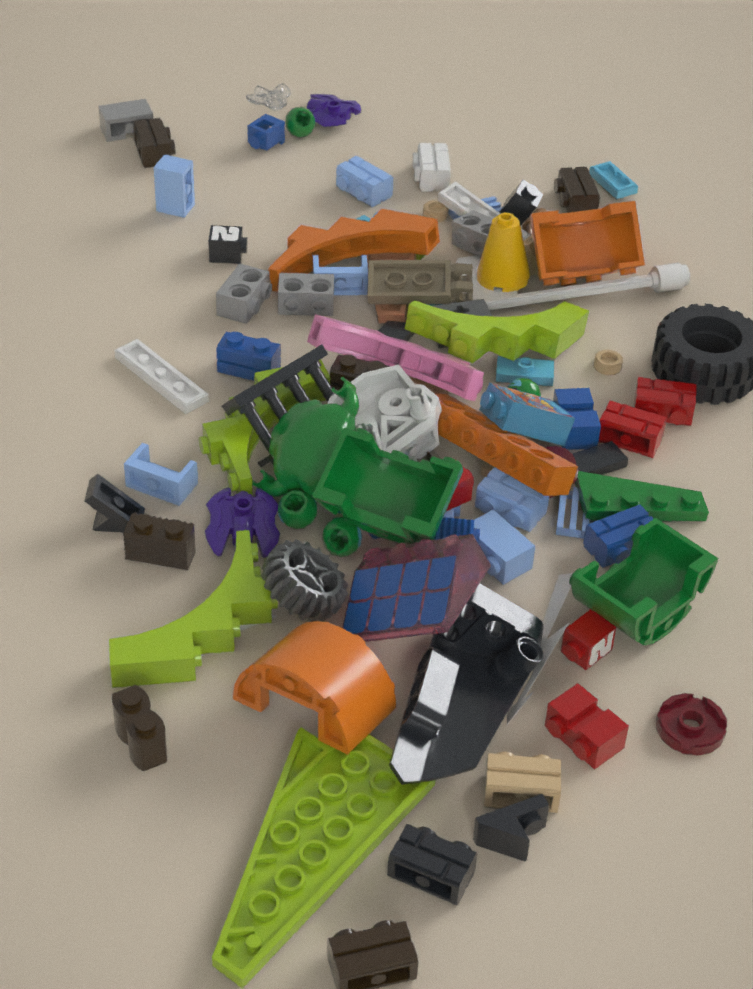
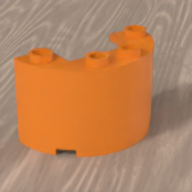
M636 201L612 203L601 209L561 214L556 210L532 213L530 215L539 281L543 282V286L561 283V286L577 284V279L586 278V283L602 280V275L620 272V276L635 274L636 268L645 265Z
M307 622L293 629L239 675L233 690V700L260 713L269 706V690L318 712V740L346 754H349L396 709L395 685L377 656L359 635L352 634L329 622Z

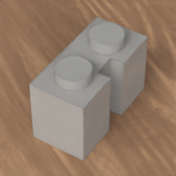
M146 99L98 106L100 128L107 142L126 139L127 133H133L134 121L153 119V112Z

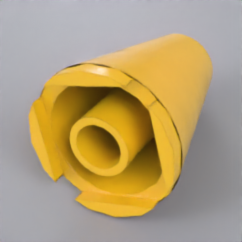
M501 213L492 219L477 268V281L488 290L493 291L494 287L502 288V292H512L520 290L528 284L530 269L519 219L511 213Z

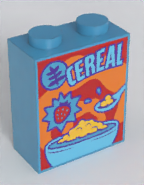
M489 383L487 390L482 394L479 410L502 430L565 446L575 421L573 416L551 399L494 383Z

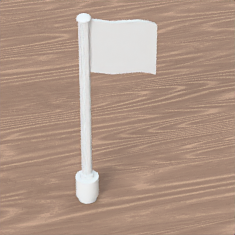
M477 255L458 258L456 263L473 264V300L484 299L489 310L649 286L656 293L683 289L684 286L690 283V272L687 265L671 263L653 266L648 275L518 294V290L502 292V288L494 287L492 291L481 286L477 281V268L481 257Z

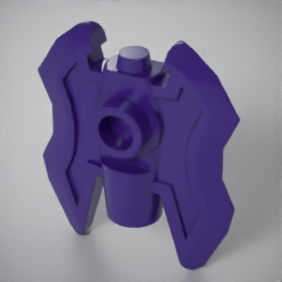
M310 94L311 99L307 103V109L314 114L315 122L323 127L347 124L346 120L351 118V113L354 115L361 113V106L357 101L339 99L336 95Z
M227 487L214 494L207 502L206 506L211 516L210 524L205 530V535L215 555L222 556L230 534H232V544L236 547V531L249 530L251 543L253 542V535H255L263 558H267L268 554L277 545L280 537V532L275 525L278 503L264 490L257 488L255 497L246 491H241L231 496V489Z

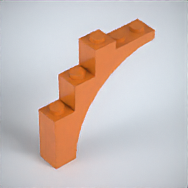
M381 208L369 222L340 217L329 230L300 225L287 238L288 249L268 268L272 291L278 292L279 273L308 274L312 272L313 255H318L319 267L368 254L412 253L428 255L440 242L438 221L435 218Z

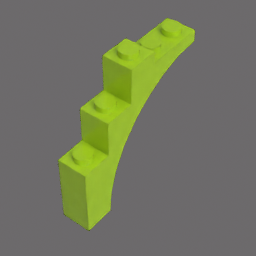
M414 300L408 307L405 329L449 347L448 354L472 364L489 351L512 361H515L529 349L555 359L584 335L589 310L564 301L554 308L539 313L522 316L493 317L452 312Z
M319 360L322 365L319 368L330 383V375L322 360ZM283 367L255 372L254 385ZM304 370L298 374L300 377L298 381L309 399L319 400L320 402L326 401L310 374L306 375ZM283 384L276 387L278 390L277 396L286 410L289 411L293 405L298 403L288 387L285 388ZM261 397L254 400L256 404L254 408L269 430L279 420L266 400L263 401ZM237 410L229 416L225 413L226 419L202 423L203 436L198 438L201 453L203 455L207 454L211 465L220 464L222 471H227L231 492L236 491V493L246 491L253 496L249 462L252 452L260 439L245 415H241Z
M249 530L236 531V551L231 567L219 587L203 603L185 616L162 627L137 635L109 639L112 688L196 681L195 667L202 666L201 654L235 651L234 638L241 637L240 625L272 623V609H278V601L270 598L272 592L264 588L266 581L261 578L260 566H254L253 564L258 562L257 543H251Z

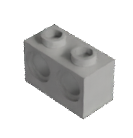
M473 210L453 220L452 245L481 257L493 218Z
M239 263L216 293L217 316L247 324L252 316L259 312L264 300L268 299L271 295L272 284L269 283V271Z
M279 273L278 315L315 316L317 314L320 316H333L334 274Z

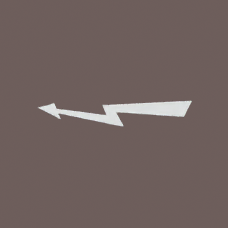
M573 573L558 576L542 622L544 624V631L540 646L544 650V658L535 667L517 703L507 712V725L534 693L532 692L526 697L568 624L547 639L571 588L569 580Z

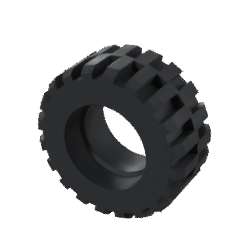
M706 303L704 306L690 304L688 308L682 306L674 312H670L657 327L651 359V367L656 378L659 380L696 384V403L700 404L710 402L711 405H719L723 401L730 403L735 401L736 398L741 399L753 390V320L749 317L745 318L743 313L737 310L735 312L729 310V307H715L713 304Z

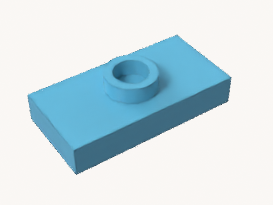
M611 161L590 167L591 177L614 198L619 199L637 194L638 185Z
M497 356L496 382L511 383L515 379L525 378L532 380L537 385L553 386L554 360L523 357L512 361L505 357Z

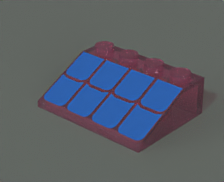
M473 534L462 536L450 535L437 540L425 539L419 543L406 545L400 543L393 547L381 549L379 547L372 548L363 555L362 562L354 571L342 628L352 634L359 635L365 642L446 633L486 575L491 564Z

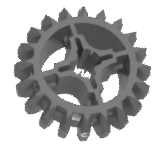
M296 539L293 542L286 540L283 544H278L268 554L261 567L263 569L261 578L266 581L264 588L272 592L270 598L276 599L280 603L279 607L288 609L290 615L297 614L302 621L308 618L311 622L317 620L324 622L340 610L348 595L346 591L348 583L343 580L345 574L338 570L339 564L333 563L329 559L330 555H324L320 547L315 549L309 542L303 545Z

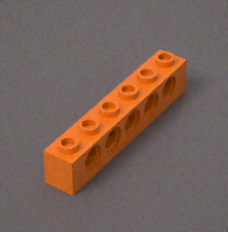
M435 394L439 397L442 408L438 419V435L544 496L569 494L578 466L522 435L502 430L487 416L450 395Z

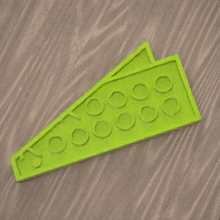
M300 727L298 729L212 955V966L242 989L435 786L436 780L401 785L389 767L393 749L370 734L349 754H346L319 741L318 737L304 728Z

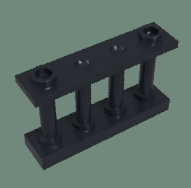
M321 344L223 404L222 408L227 416L237 410L241 415L244 414L269 453L271 433L254 408L256 406L254 400L259 397L263 401L266 400L278 420H280L288 412L276 394L278 393L276 387L280 384L290 389L298 403L310 401L298 381L300 379L298 374L304 370L306 375L310 374L328 402L334 393L331 390L330 383L319 368L322 366L319 360L328 355L327 351ZM269 455L259 461L258 465L261 468L271 462L274 466V459Z

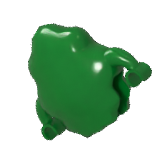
M341 377L340 379L344 381L343 387L340 390L331 389L334 394L344 400L342 405L333 403L322 404L319 400L314 399L303 403H296L281 417L271 432L269 453L274 459L273 469L277 479L275 480L273 476L264 470H260L263 478L259 483L252 480L253 486L264 490L274 497H280L291 490L300 489L312 497L343 428L354 431L356 429L355 417L359 410V399L356 387L351 382Z

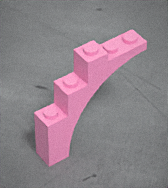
M317 314L314 316L307 342L315 347L322 344L325 350L343 355H353L357 359L370 362L380 361L387 366L400 365L408 376L433 384L471 401L476 400L477 394L483 387L484 372L470 366V363L458 357L428 350L418 344L389 337L369 328Z

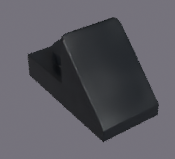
M96 474L89 480L84 502L94 510H97L93 525L94 531L123 533L131 514L135 512L138 515L145 513L143 506L101 475Z
M543 794L475 817L474 843L476 846L521 861H527L530 844L527 835L536 834L546 827L549 810L547 800Z

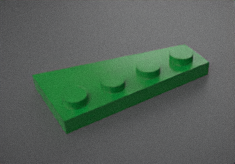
M578 471L577 479L574 482L575 487L578 489L579 501L585 519L601 520L637 505H641L649 513V517L652 516L653 519L657 518L660 521H706L709 513L701 491Z

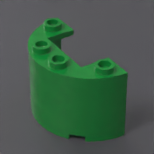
M343 428L312 497L332 514L337 515L338 511H340L344 518L349 520V523L363 531L392 542L418 547L420 541H424L422 545L427 547L434 540L463 473V467L459 461L451 457L440 459L432 456L430 461L422 459L420 462L409 459L406 454L397 450H392L389 453L380 450L370 432L361 428H356L355 431Z
M654 518L646 525H640L634 531L631 538L633 545L630 556L622 562L613 564L606 573L597 578L599 563L592 561L584 568L575 570L569 580L572 594L577 601L592 609L617 627V629L642 645H651L661 640L686 617L692 609L689 605L690 602L695 599L697 591L701 594L704 592L719 559L657 518Z

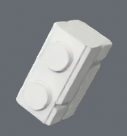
M420 143L418 145V152L413 153L414 181H419L421 191L433 192L435 189L436 192H441L450 186L451 169L446 143H434V145L431 143Z

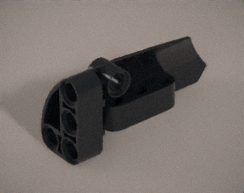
M462 582L448 597L445 617L442 622L435 625L429 649L418 664L389 762V767L401 785L437 780L475 769L528 676L544 658V652L540 646L544 631L542 621L478 582Z

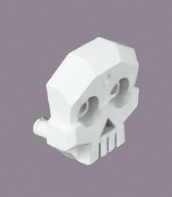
M400 365L365 372L351 381L356 387L359 399V410L355 417L356 428L370 432L380 450L389 453L392 450H397L406 454L409 459L417 461V459L420 460L427 455V451L431 452L440 445L438 419L442 408L439 397L426 386L414 384ZM334 394L329 398L327 404L342 405L344 400Z

